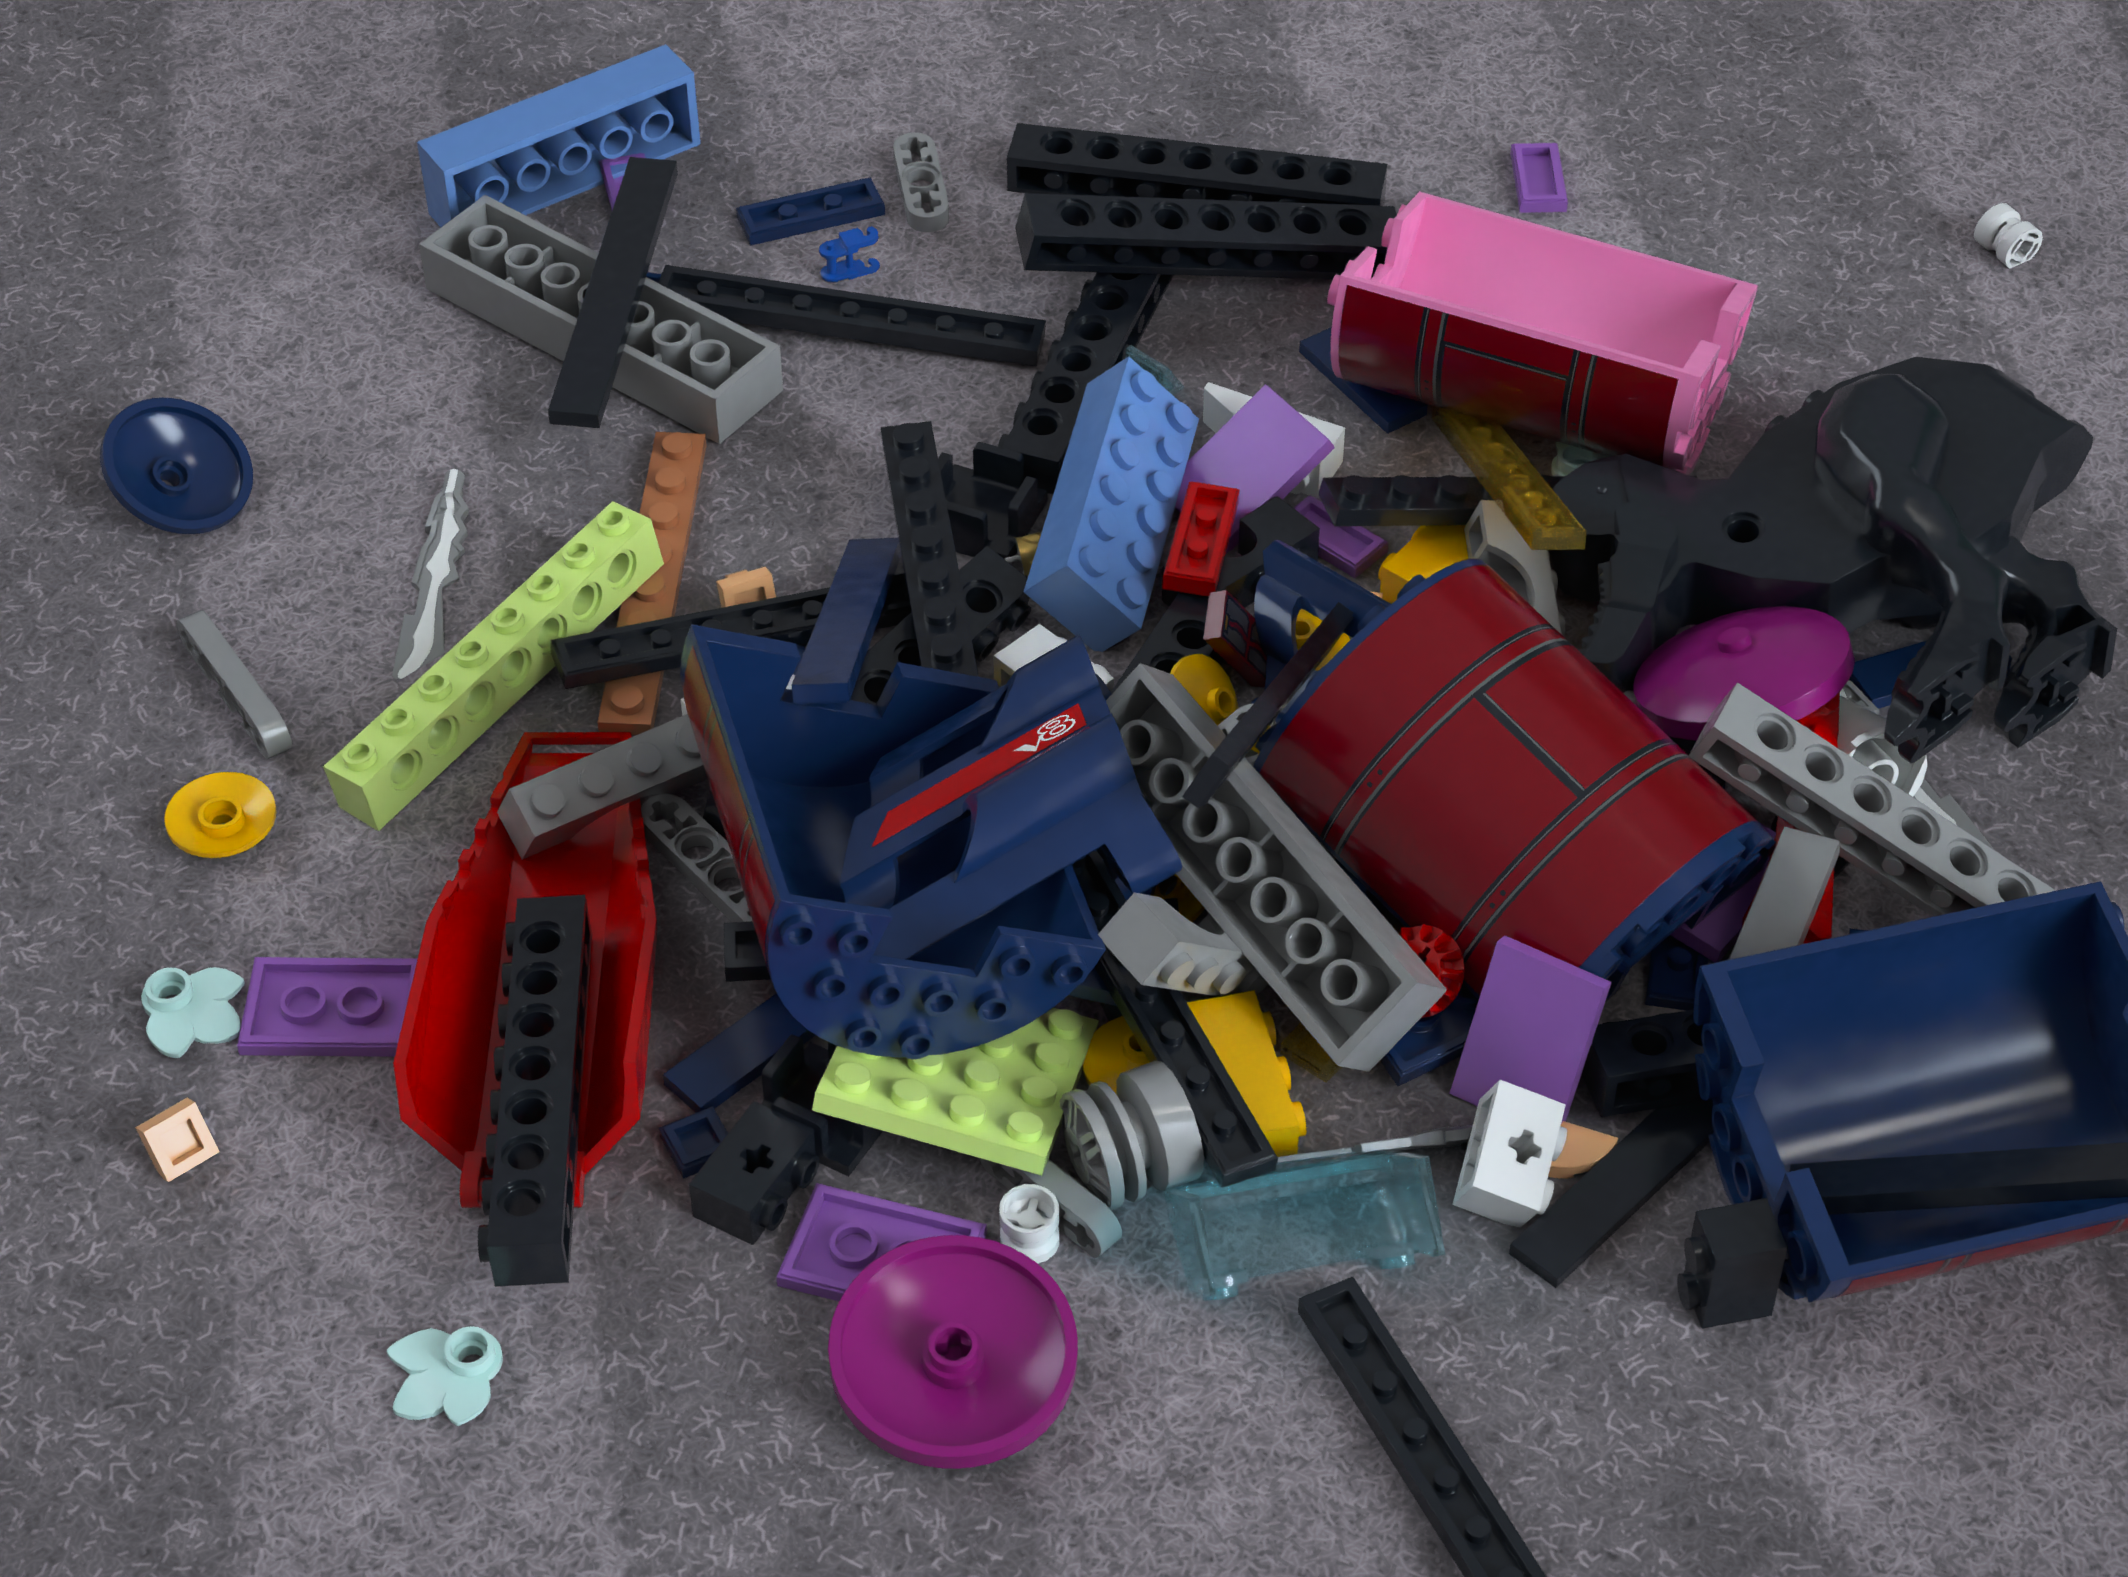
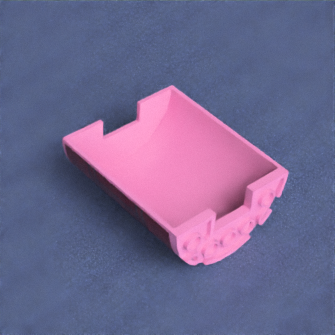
M1418 192L1407 205L1402 204L1395 218L1388 219L1381 241V246L1388 248L1385 262L1378 265L1372 278L1377 249L1369 246L1355 260L1348 261L1341 275L1336 274L1329 288L1327 304L1334 306L1330 355L1332 370L1338 378L1605 456L1629 454L1686 475H1690L1697 464L1710 433V429L1706 427H1710L1716 410L1720 409L1731 376V372H1727L1728 364L1732 365L1737 350L1741 346L1758 285L1423 192Z

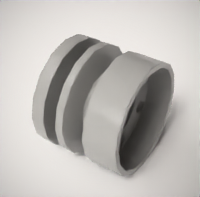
M1153 1061L1120 1073L1116 1081V1093L1107 1083L1097 1081L1090 1084L1087 1093L1084 1090L1075 1089L1064 1093L1061 1097L1060 1107L1063 1110L1062 1130L1072 1165L1086 1189L1105 1203L1111 1211L1120 1208L1125 1199L1131 1202L1142 1200L1146 1194L1147 1178L1156 1189L1166 1191L1199 1179L1204 1171V1154L1194 1113L1183 1088L1174 1073L1164 1062Z

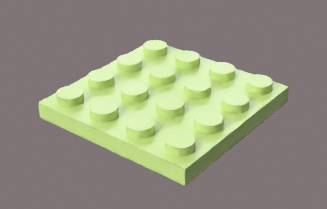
M1052 1008L1031 1023L991 1042L952 1053L928 1055L921 1059L875 1056L837 1046L815 1091L812 1111L1042 1176L1062 1125L1063 1110L1060 1107V1099L1064 1093L1076 1089L1083 1070L1085 1057L1093 1034L1097 1030L1099 1020L1079 1015L1072 1010Z

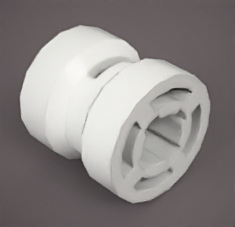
M2000 203L1990 208L1980 218L1975 227L1974 238L1985 249L1995 250L1997 259L2008 268H2013L2031 260L2041 246L2043 236L2042 232L2030 222H2021L2020 214L2006 203Z
M1023 1184L1012 1188L1004 1194L999 1203L1000 1243L1016 1249L1036 1263L1047 1261L1056 1253L1059 1247V1203L1055 1195L1047 1188L1036 1184Z

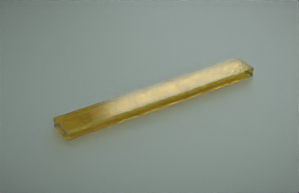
M1433 406L1432 420L1531 550L1585 549L1586 530L1501 425Z

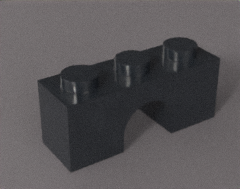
M1276 496L1239 519L1238 553L1241 556L1224 558L1216 592L1227 590L1246 608L1254 602L1257 583L1260 577L1265 575L1263 550L1274 540H1281L1318 562L1320 528ZM1166 565L1162 567V585ZM1162 589V601L1170 606L1179 592ZM1196 595L1207 600L1209 599V596Z

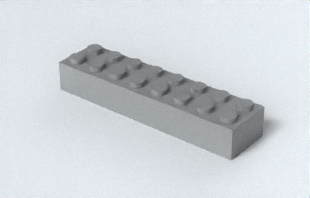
M487 195L482 196L419 244L426 289L564 362L598 252ZM646 277L612 387L699 434H706L707 438L720 444L783 391L780 345Z
M1140 663L1106 700V703L1121 733L1143 798L1163 827L1181 860L1182 870L1176 873V875L1237 945L1337 1066L1369 1072L1447 991L1446 987L1245 757L1204 807L1201 806L1198 809L1182 797L1209 757L1226 738V735L1174 675Z

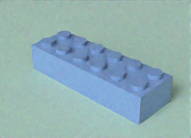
M665 44L418 141V152L429 215L442 227L484 195L527 215L604 184L599 160L615 159L644 153L645 158L666 159L700 145L694 72ZM628 163L610 166L613 179L624 175Z
M1129 356L1087 383L1023 591L1075 636L1080 634L1083 642L1093 651L1100 652L1107 650L1142 628L1199 418L1192 413L1186 404L1176 399L1157 382L1150 372L1145 371Z

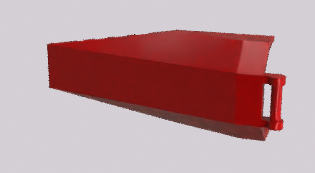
M524 732L503 772V779L497 783L490 797L491 808L486 818H479L474 828L475 839L470 849H463L458 859L459 870L454 880H447L426 921L393 1062L399 1113L402 1122L462 1171L460 1178V1204L462 1208L481 1207L483 1179H492L484 1178V1175H493V1170H489L487 1165L486 1138L487 1134L497 1133V1125H493L491 1120L490 1094L491 1090L501 1088V1082H497L495 1077L494 1050L496 1046H504L505 1039H501L499 1035L498 1007L499 1004H508V997H504L502 988V964L512 962V956L507 954L505 930L507 922H515L518 898L586 895L592 930V947L574 1208H582L585 1175L640 1120L646 1082L657 941V919L640 798L601 816L580 830L571 839L523 860L497 814L510 788L593 754L532 753L533 745H614L631 738V732Z

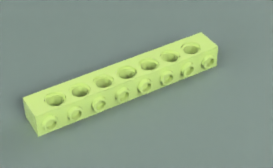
M612 501L328 761L323 768L339 807L377 831H380L556 666L551 655V640L591 633L664 565L652 520Z

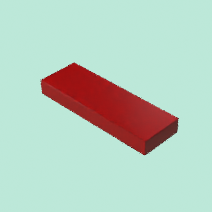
M1189 482L1163 574L1162 589L1209 597L1211 592H1216L1239 503L1240 489Z

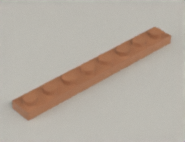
M656 432L639 514L652 520L664 565L621 604L617 627L675 617L707 446L706 434ZM664 671L605 682L598 717L599 732H631L632 735H638L654 728Z

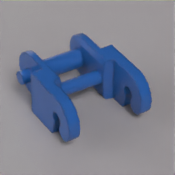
M868 227L866 229L867 236H865L859 228L840 232L837 239L822 243L819 247V253L822 257L826 258L827 265L820 271L821 278L827 282H837L876 272L880 267L877 259L870 258L868 263L871 266L865 267L864 262L860 259L853 261V253H857L860 248L875 244L879 238L878 230L874 227ZM846 256V260L837 262V258Z

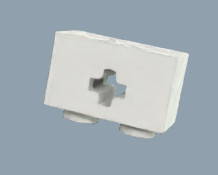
M1499 1080L1479 1099L1453 1205L1502 1224L1519 1228L1536 1214L1542 1215L1550 1203L1554 1190V1182L1548 1179L1551 1163L1558 1159L1567 1137V1129L1561 1126L1566 1104Z

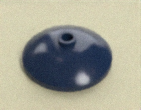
M151 398L134 403L122 410L113 419L101 443L100 464L110 491L127 511L155 528L178 534H201L219 529L232 521L240 513L251 493L253 467L245 444L226 421L198 404L175 398ZM162 480L170 482L173 486L164 483Z

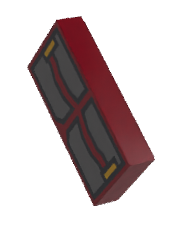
M1227 590L1211 592L1208 599L1203 639L1251 686L1265 687L1267 653L1260 643L1255 618Z

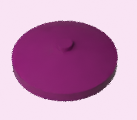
M1777 606L1755 608L1707 620L1667 640L1655 649L1641 664L1634 678L1633 688L1638 708L1670 737L1697 741L1711 713L1737 682L1797 721L1825 705L1842 690L1852 675L1855 658L1846 628L1834 617L1817 610L1801 607Z
M967 1235L928 1237L903 1244L888 1251L863 1269L848 1286L836 1307L831 1322L828 1342L830 1376L835 1394L846 1416L868 1440L879 1448L908 1462L928 1467L948 1469L977 1467L1002 1460L1021 1451L1046 1432L1057 1419L1071 1394L1076 1376L1078 1358L1076 1323L1070 1305L1058 1284L1038 1263L1010 1246L981 1237Z

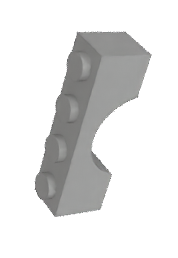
M1481 500L1464 528L1468 558L1484 561L1564 636L1565 620L1562 614H1558L1555 597L1558 578L1556 571L1550 567L1548 554L1551 539L1548 526L1543 524L1540 504Z
M688 714L510 788L497 814L521 859L523 860L571 839L596 819L629 802L655 794L673 795L708 779Z
M1134 892L1098 934L1105 946L1141 985L1212 996H1225L1255 990L1257 995L1268 985L1267 981L1209 913L1197 926L1161 897Z

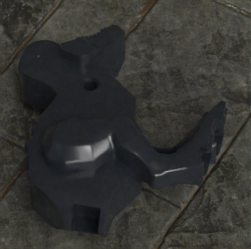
M1913 357L1839 382L1826 392L1816 390L1806 398L1801 409L1789 417L1779 415L1768 424L1764 434L1729 478L1700 480L1635 456L1622 454L1600 458L1581 465L1563 477L1554 486L1549 498V530L1551 537L1549 560L1551 569H1554L1557 573L1558 586L1564 593L1574 598L1585 601H1599L1597 612L1594 613V624L1589 625L1588 636L1582 638V649H1578V651L1623 693L1628 690L1634 692V678L1641 664L1655 649L1674 637L1679 628L1686 625H1697L1707 620L1738 611L1777 606L1813 609L1826 613L1840 621L1848 634L1873 620L1900 618L1906 625L1919 630L1936 627L1925 645L1917 652L1916 657L1910 660L1906 671H1901L1897 677L1891 693L1892 702L1887 713L1884 739L1893 746H1898L1899 755L1911 764L1955 734L1972 717L1973 710L1970 707L1974 704L1973 697L1986 685L1997 692L2002 688L2001 696L1994 711V723L2003 731H2009L2010 742L2017 748L2021 747L2059 722L2078 704L2079 697L2076 694L2079 693L2080 687L2077 685L2091 672L2103 679L2111 671L2117 628L2100 616L2085 598L2079 588L2078 575L2073 565L2066 561L2040 558L2028 552L2020 542L2033 512L2066 490L2074 480L2092 448L2093 436L2083 425L2075 420H2067L2036 399L2034 393L2010 378L2004 372L1986 364ZM2020 623L2026 627L2028 632L2025 640L2026 644L2021 649L2016 663L2009 668L2006 674L2011 645L2004 631L2003 624Z

